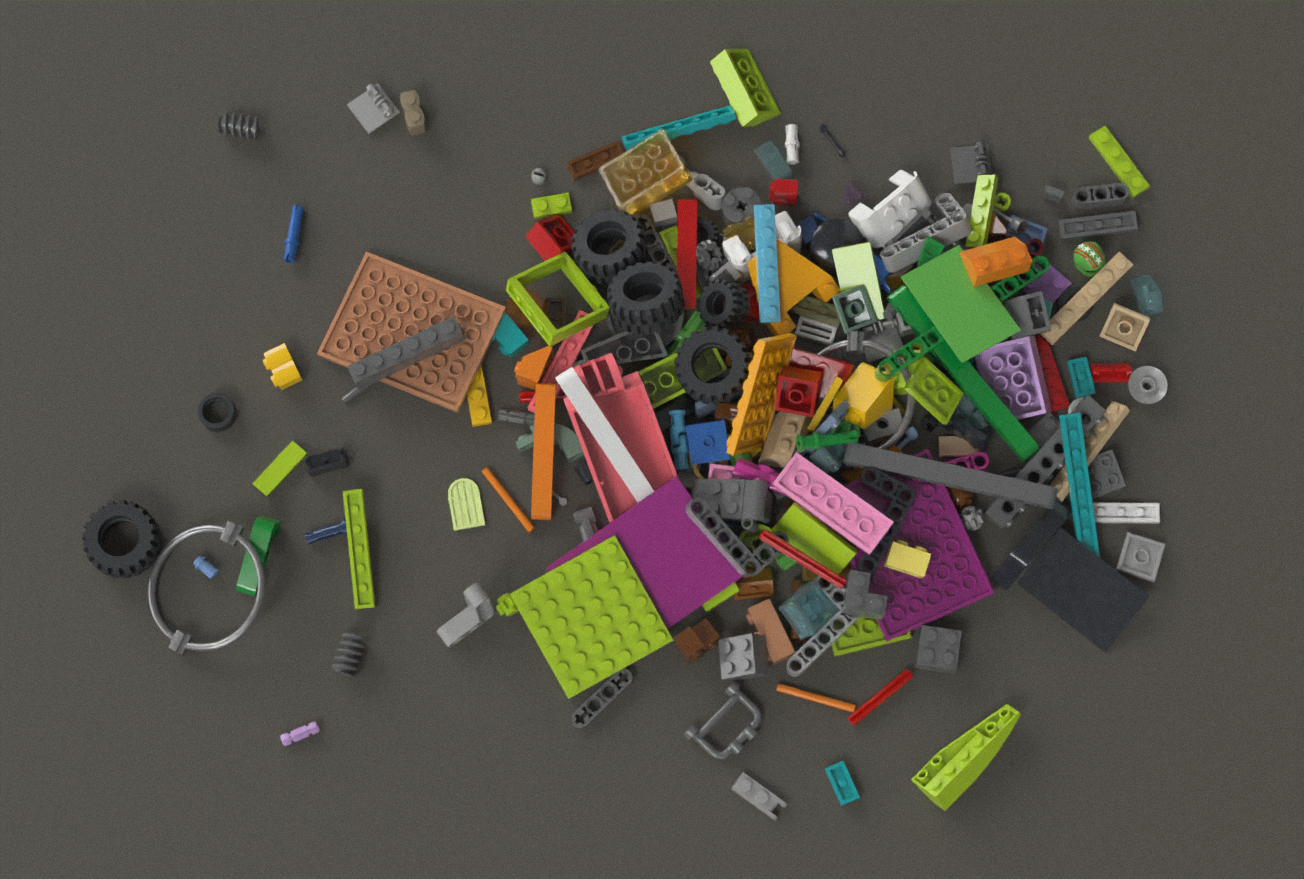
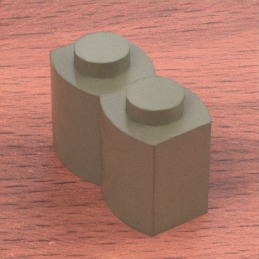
M411 90L401 93L400 101L409 133L412 136L425 133L426 122L417 92Z

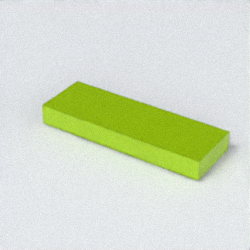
M292 440L252 484L268 498L308 454Z

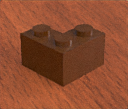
M705 618L693 628L688 627L674 638V646L688 664L691 661L695 663L703 657L704 651L707 649L711 651L719 645L718 640H720V636Z

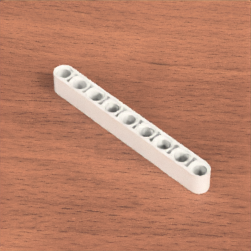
M571 367L555 377L636 501L639 503L653 493V488L574 369Z

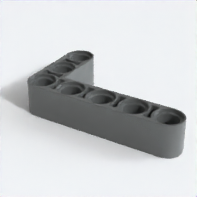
M695 498L686 504L685 511L687 515L743 577L757 575L780 553V551L764 541L750 552L705 500ZM694 503L700 506L699 513L693 510L692 506ZM707 518L712 519V528H709L706 525ZM781 531L773 533L784 541L789 542L786 533ZM720 533H724L726 535L725 543H722L720 541ZM733 548L739 550L740 555L738 558L734 557L732 553ZM761 549H763V550L766 551V553H767V558H766V559H762V558H761V556H760V551H761ZM747 563L753 566L751 573L746 570Z

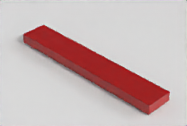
M678 200L677 274L681 281L685 300L683 309H696L697 200Z

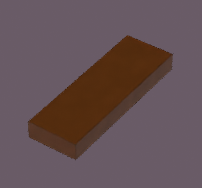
M618 140L568 161L566 165L573 180L576 181L626 160V155Z

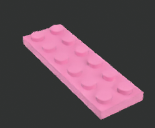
M797 452L773 482V486L869 555L894 523Z

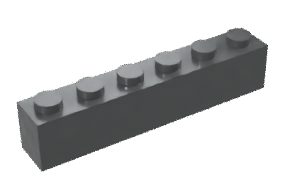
M453 316L347 367L354 383L360 390L464 341L465 338Z

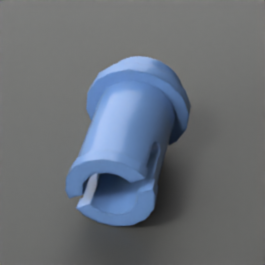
M200 555L193 565L196 570L199 569L211 580L217 575L219 569L206 560L207 557Z

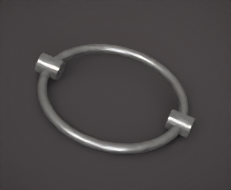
M851 331L847 333V340L833 343L819 351L817 355L826 357L843 348H847L848 353L861 354L865 353V347L877 350L887 357L895 352L878 342L866 340L864 332ZM897 357L899 363L905 364L900 357ZM908 368L901 372L905 383H907L911 376ZM908 392L907 407L900 426L891 438L877 448L889 450L907 430L915 407V398ZM824 446L816 450L828 458L842 461V468L844 469L860 468L843 463L846 448H843V453L832 451Z
M230 521L227 522L225 527L220 525L197 526L174 537L158 555L149 577L148 602L156 625L171 640L168 647L171 650L185 655L188 649L193 651H212L224 648L241 638L256 621L265 598L266 578L264 566L257 550L242 535L245 528ZM202 533L222 534L220 539L233 546H237L239 542L250 554L258 579L257 597L249 617L233 634L212 643L191 642L193 636L181 630H176L173 633L163 621L156 601L157 578L162 564L169 553L184 540Z

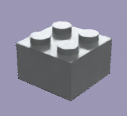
M922 625L919 631L915 668L955 674L962 631Z
M751 633L718 640L723 680L739 681L768 675L764 635Z

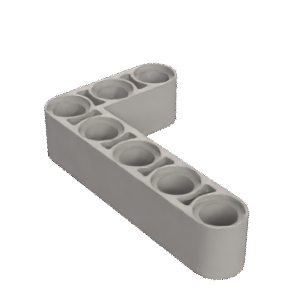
M950 193L940 194L935 199L942 217L941 220L881 251L880 255L886 271L890 273L896 272L918 261L928 236L946 247L971 233L972 228L965 211Z
M820 576L816 580V590L838 613L788 660L786 670L793 677L803 674L860 618L859 616L842 614L843 601L837 602L833 596L839 593L844 597L845 588H838L830 583L829 587L824 588L819 584L820 580L824 579ZM840 621L843 623L844 628L837 630L834 628L833 623ZM827 635L830 641L826 644L821 643L819 636ZM811 648L815 651V656L807 657L804 651ZM798 662L801 665V669L793 671L790 668V664Z
M478 582L472 584L463 592L468 607L437 630L438 635L448 648L454 646L490 619L495 613L491 599Z

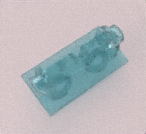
M964 394L955 409L956 414L979 431H984V428L988 426V420L979 410L973 413L972 410L976 406Z

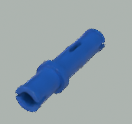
M296 205L292 206L288 236L284 242L286 247L283 261L286 263H290V260L291 263H295L297 247L300 246L298 240L304 207L300 205L297 208Z

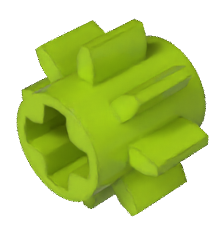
M509 592L497 599L499 604L496 605V608L500 615L505 613L507 617H510L519 611Z

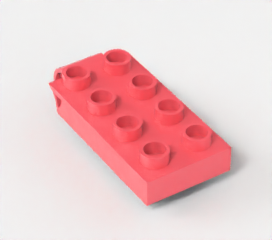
M612 353L572 367L653 490L656 491L676 477V470L638 371L621 377L623 369L616 364ZM564 398L563 400L610 523L638 502L569 398Z

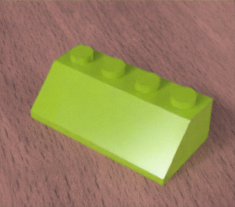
M725 49L710 61L713 71L717 75L721 87L725 91L729 103L733 107L742 127L756 126L781 114L749 49Z

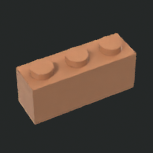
M770 599L748 608L746 619L750 626L754 625L756 629L754 634L765 636L767 662L771 661L772 665H775L792 657L795 651Z

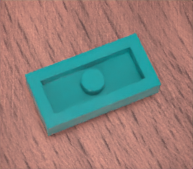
M1087 357L1068 360L1066 363L1075 399L1088 395L1095 396L1096 392Z
M844 761L824 769L841 806L860 798Z

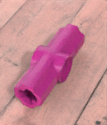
M738 458L732 473L733 475L746 480L765 481L768 483V489L787 496L773 486V482L779 476V473H776L774 469Z

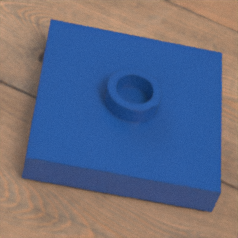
M726 420L686 426L691 465L731 459V454L726 453L728 448Z

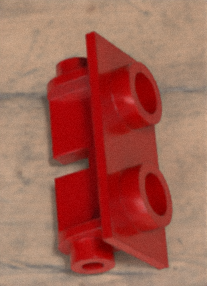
M1130 363L1090 364L1093 383L1128 382L1130 374H1132Z

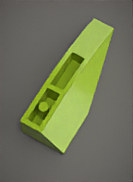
M1008 704L1004 705L940 750L911 779L912 782L934 804L946 811L992 761L1011 733L1021 715L1020 712Z

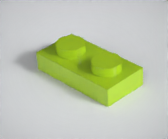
M569 192L531 199L534 219L572 213Z

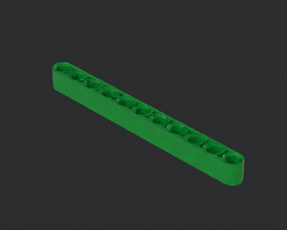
M1037 256L1032 259L1029 271L1022 273L1026 276L1027 280H1022L1020 274L1004 278L992 286L991 290L999 301L1004 303V301L1042 277L1049 269L1048 259L1044 256ZM1035 264L1040 265L1042 270H1038ZM1004 284L1009 285L1012 291L1007 290ZM935 325L881 361L874 372L876 379L881 382L889 381L945 343V339ZM928 336L935 338L936 343L930 342ZM912 347H918L920 353H915ZM897 357L903 358L905 364L899 363ZM881 368H887L889 374H884Z
M901 285L887 297L890 304L917 336H920L934 326L916 298L904 285ZM928 336L930 342L936 343L935 338ZM947 342L931 351L933 356L1019 459L1025 462L1040 449L1034 439L968 360L961 363Z

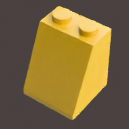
M864 362L857 367L833 398V411L844 400L847 401L850 406L846 409L848 414L843 420L863 429L892 410L895 378L894 376L886 382L878 381L874 374L876 368Z

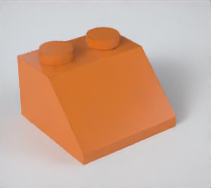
M547 346L523 356L521 362H517L514 372H516L515 377L519 385L536 391V384L541 383L554 359L553 347Z

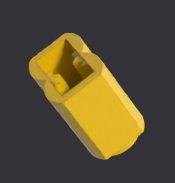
M285 343L263 353L265 359L262 361L267 370L271 369L273 373L271 380L275 387L279 386L281 390H284L302 381Z

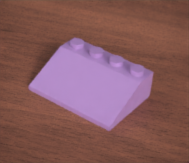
M1035 336L998 343L975 356L979 375L1017 420L1052 412Z

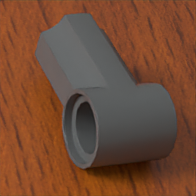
M591 506L572 513L583 541L598 531Z

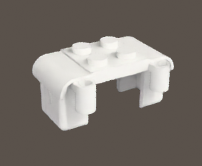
M899 170L889 181L899 187L875 206L874 210L859 203L849 212L851 221L859 229L862 236L867 238L868 242L871 241L873 248L882 247L885 249L892 245V239L924 207L930 210L931 199L915 171L913 172L914 176L904 170Z
M786 211L775 215L776 238L800 254L802 251L801 227L795 226ZM735 235L723 242L724 257L742 275L736 281L746 282L751 279L747 262L756 256V252L750 254L745 244Z

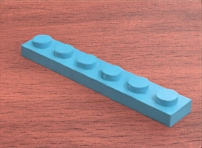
M754 205L760 323L781 322L775 205Z

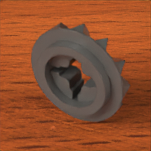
M710 239L699 243L696 249V257L699 264L709 271L718 269L723 263L721 260L723 254L720 253L721 247H717L716 242H711ZM710 251L712 252L711 255L713 256V258H711V259H710V254L708 253V252H710Z

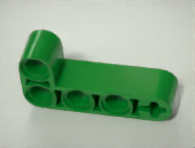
M261 515L256 518L253 524L249 542L257 550L265 571L272 542L278 536L281 521ZM246 550L236 591L256 597L258 590L257 572L254 562Z

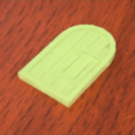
M468 478L455 480L448 490V501L454 531L485 526L478 486Z

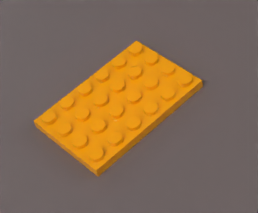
M788 333L759 339L754 346L755 354L748 367L749 375L743 384V396L737 405L739 409L737 417L734 418L732 423L733 431L727 440L728 448L726 453L737 455L764 447L776 411L774 409L779 374L783 365L789 366L797 335Z

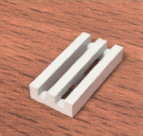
M800 316L795 335L829 346L833 344L837 328ZM802 322L826 330L832 331V333H827L824 331H820L818 329L803 326ZM800 330L830 338V340L815 335H811L805 332H801Z

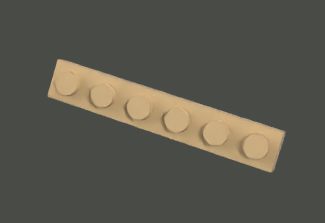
M1118 252L1049 320L1051 331L1041 333V335L1053 346L1132 268L1133 264L1123 254Z
M1112 401L1103 414L1105 418L1098 426L1094 425L1092 427V433L1084 440L1087 466L1091 464L1130 410L1127 406ZM1066 464L1049 485L1058 489L1056 500L1061 502L1069 493Z

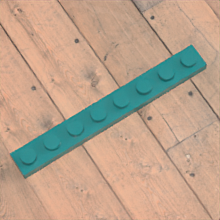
M1081 414L1059 415L1076 540L1100 557Z

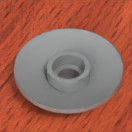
M1142 366L1131 374L1128 388L1132 397L1138 402L1154 404L1165 396L1168 383L1165 375L1159 369L1152 366ZM1148 384L1150 389H1144L1143 385Z

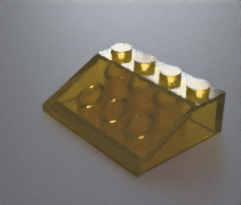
M664 129L659 130L598 169L620 211L623 210L628 215L631 214L634 217L649 208L651 204L659 202L693 180Z

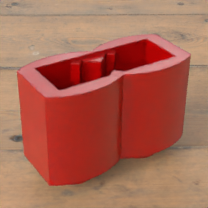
M775 179L774 183L770 182L769 200H773L772 204L796 206L798 180Z

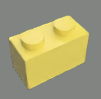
M897 540L890 543L883 566L923 578L931 554L927 553L925 548L919 546L912 548L908 546L907 542Z

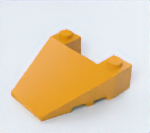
M776 239L781 322L765 324L773 335L778 336L788 334L796 327L787 311L811 291L816 298L827 302L841 290L831 275L779 239ZM755 256L747 262L753 286L756 289L757 302L759 303L757 261Z

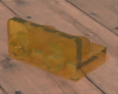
M754 216L747 217L741 223L731 224L723 230L726 240L737 235L748 251L756 248Z

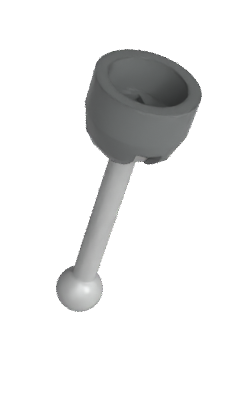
M993 206L995 214L1011 223L1010 227L1013 232L1018 235L1024 233L1028 225L1027 221L1022 218H1014L1012 220Z

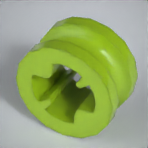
M998 193L995 196L994 206L1000 212L1006 211L1010 206L1011 198L1006 193ZM1000 198L1002 201H1006L1004 206L997 203Z

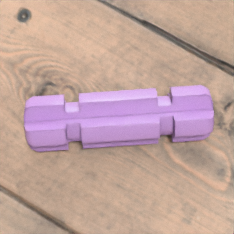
M314 721L309 723L307 727L304 725L292 730L290 734L288 732L282 734L280 738L283 745L287 746L292 744V741L302 740L309 737L311 733L312 735L319 733L320 729L317 722Z

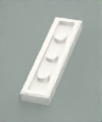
M1092 502L1095 523H1160L1159 503Z

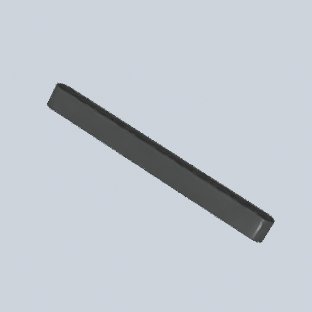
M847 443L843 463L865 469L874 467L883 473L1048 509H1054L1058 490L1052 486L857 443Z

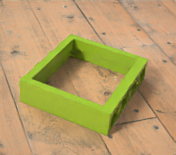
M566 252L560 253L509 278L506 286L507 293L549 347L606 319L610 309L606 303L607 301L598 293L597 288L589 282L585 273L577 267L574 259H571ZM561 269L594 312L557 330L524 287Z

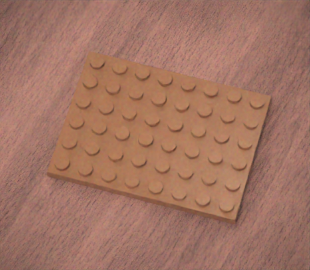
M366 252L317 355L348 368L347 366L454 316L465 338L464 341L379 381L458 413L507 309L502 305Z

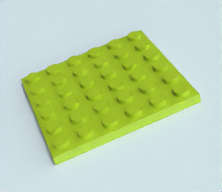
M615 535L510 593L511 598L568 699L673 641L671 634Z

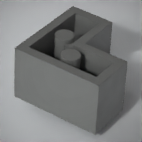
M850 570L847 574L842 614L882 620L885 616L887 596L868 593L870 573Z

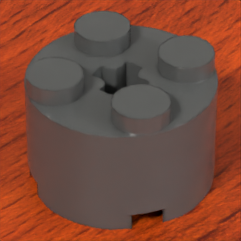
M748 187L731 190L724 197L722 216L726 225L737 231H743L745 227H755L754 205H761L758 195Z

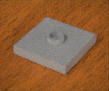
M1127 532L1116 571L1155 582L1166 544Z

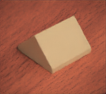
M1114 303L1100 337L1136 352L1151 318Z

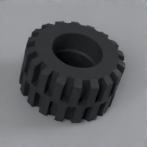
M718 279L709 282V285L704 287V292L701 291V298L698 299L700 306L697 308L698 312H701L699 316L703 319V323L711 328L712 326H717L722 330L724 328L736 330V327H741V322L747 320L746 315L750 313L748 308L751 307V303L748 302L750 296L746 294L747 290L742 288L741 284ZM726 298V308L722 313V303Z

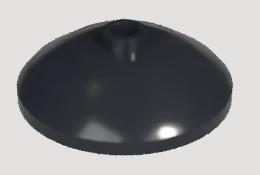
M827 220L816 228L811 237V258L816 266L829 275L837 277L832 249L839 248L841 244L850 246L865 243L859 229L848 220Z

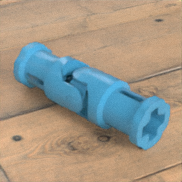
M685 410L669 411L671 416V452L674 455V468L676 471L690 470L688 465L689 445L684 418Z

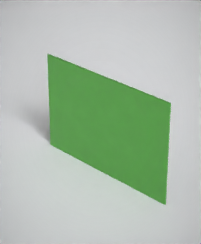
M958 245L901 276V279L960 362L964 363L1021 330L988 284L973 287L960 256V252L963 250Z

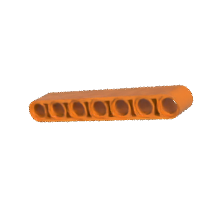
M536 384L531 520H551L556 384Z

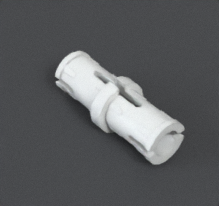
M795 124L786 126L785 147L787 148V164L791 165L799 163L798 147H800V142L798 141V125Z

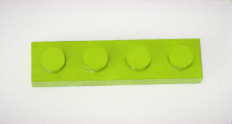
M1103 126L1089 136L1090 141L1121 183L1128 186L1132 198L1150 187L1106 126Z
M978 175L970 217L972 231L967 235L965 245L968 250L987 245L998 183L996 175Z

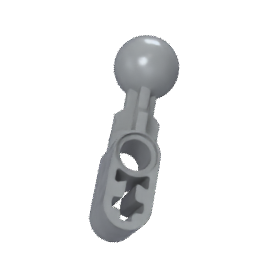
M672 153L663 159L662 170L666 176L683 179L684 184L693 191L694 196L710 209L720 210L723 208L725 189L705 174H698L688 170L684 158L679 154Z

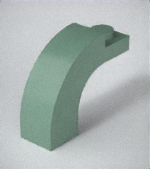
M555 423L554 444L563 451L568 462L570 463L583 457L584 453L577 435L569 428ZM534 425L530 426L531 435L524 434L516 441L519 453L534 447Z

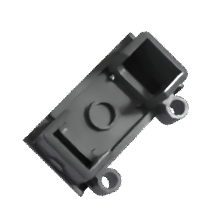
M740 479L693 480L692 499L702 498L722 520H742V527L750 533H755L758 530V523L770 522L773 494L768 491L767 482ZM707 518V520L709 521V523H710V522H713L712 519Z

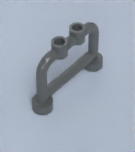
M736 680L725 691L730 698L700 729L694 723L684 733L688 740L693 738L715 759H726L732 753L737 755L745 747L742 743L747 738L751 741L758 733L756 728L762 720L760 709L739 689L741 685ZM740 700L754 714V719L724 751H717L703 737Z

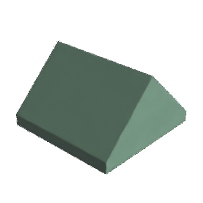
M865 285L837 293L832 297L845 334L877 321Z

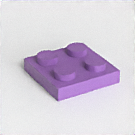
M1049 264V269L1042 277L1021 290V292L1028 295L1042 291L1044 300L1054 304L1062 292L1068 289L1072 283ZM1035 265L1038 270H1042L1040 265Z

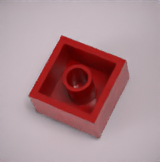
M783 365L778 378L774 410L813 418L818 408L822 372Z

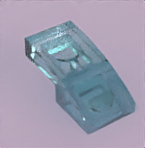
M771 140L754 149L773 180L785 179L792 175L791 168L783 160L780 151Z

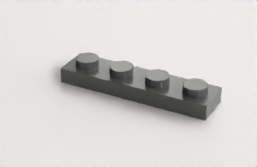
M1135 211L1058 221L1061 241L1138 230Z

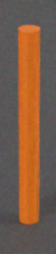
M486 467L482 471L484 476L529 533L532 532L535 527L491 470Z
M778 683L776 690L850 712H854L856 706Z

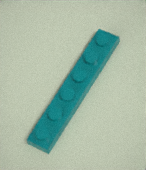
M731 105L621 136L626 151H635L642 146L655 145L663 140H673L677 136L690 135L702 129L708 130L719 124H728L736 120V115Z

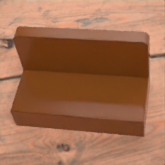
M764 567L755 576H742L735 581L741 591L734 595V600L774 596L770 567ZM752 568V569H746V570H747L749 573H751V572L753 571V568Z

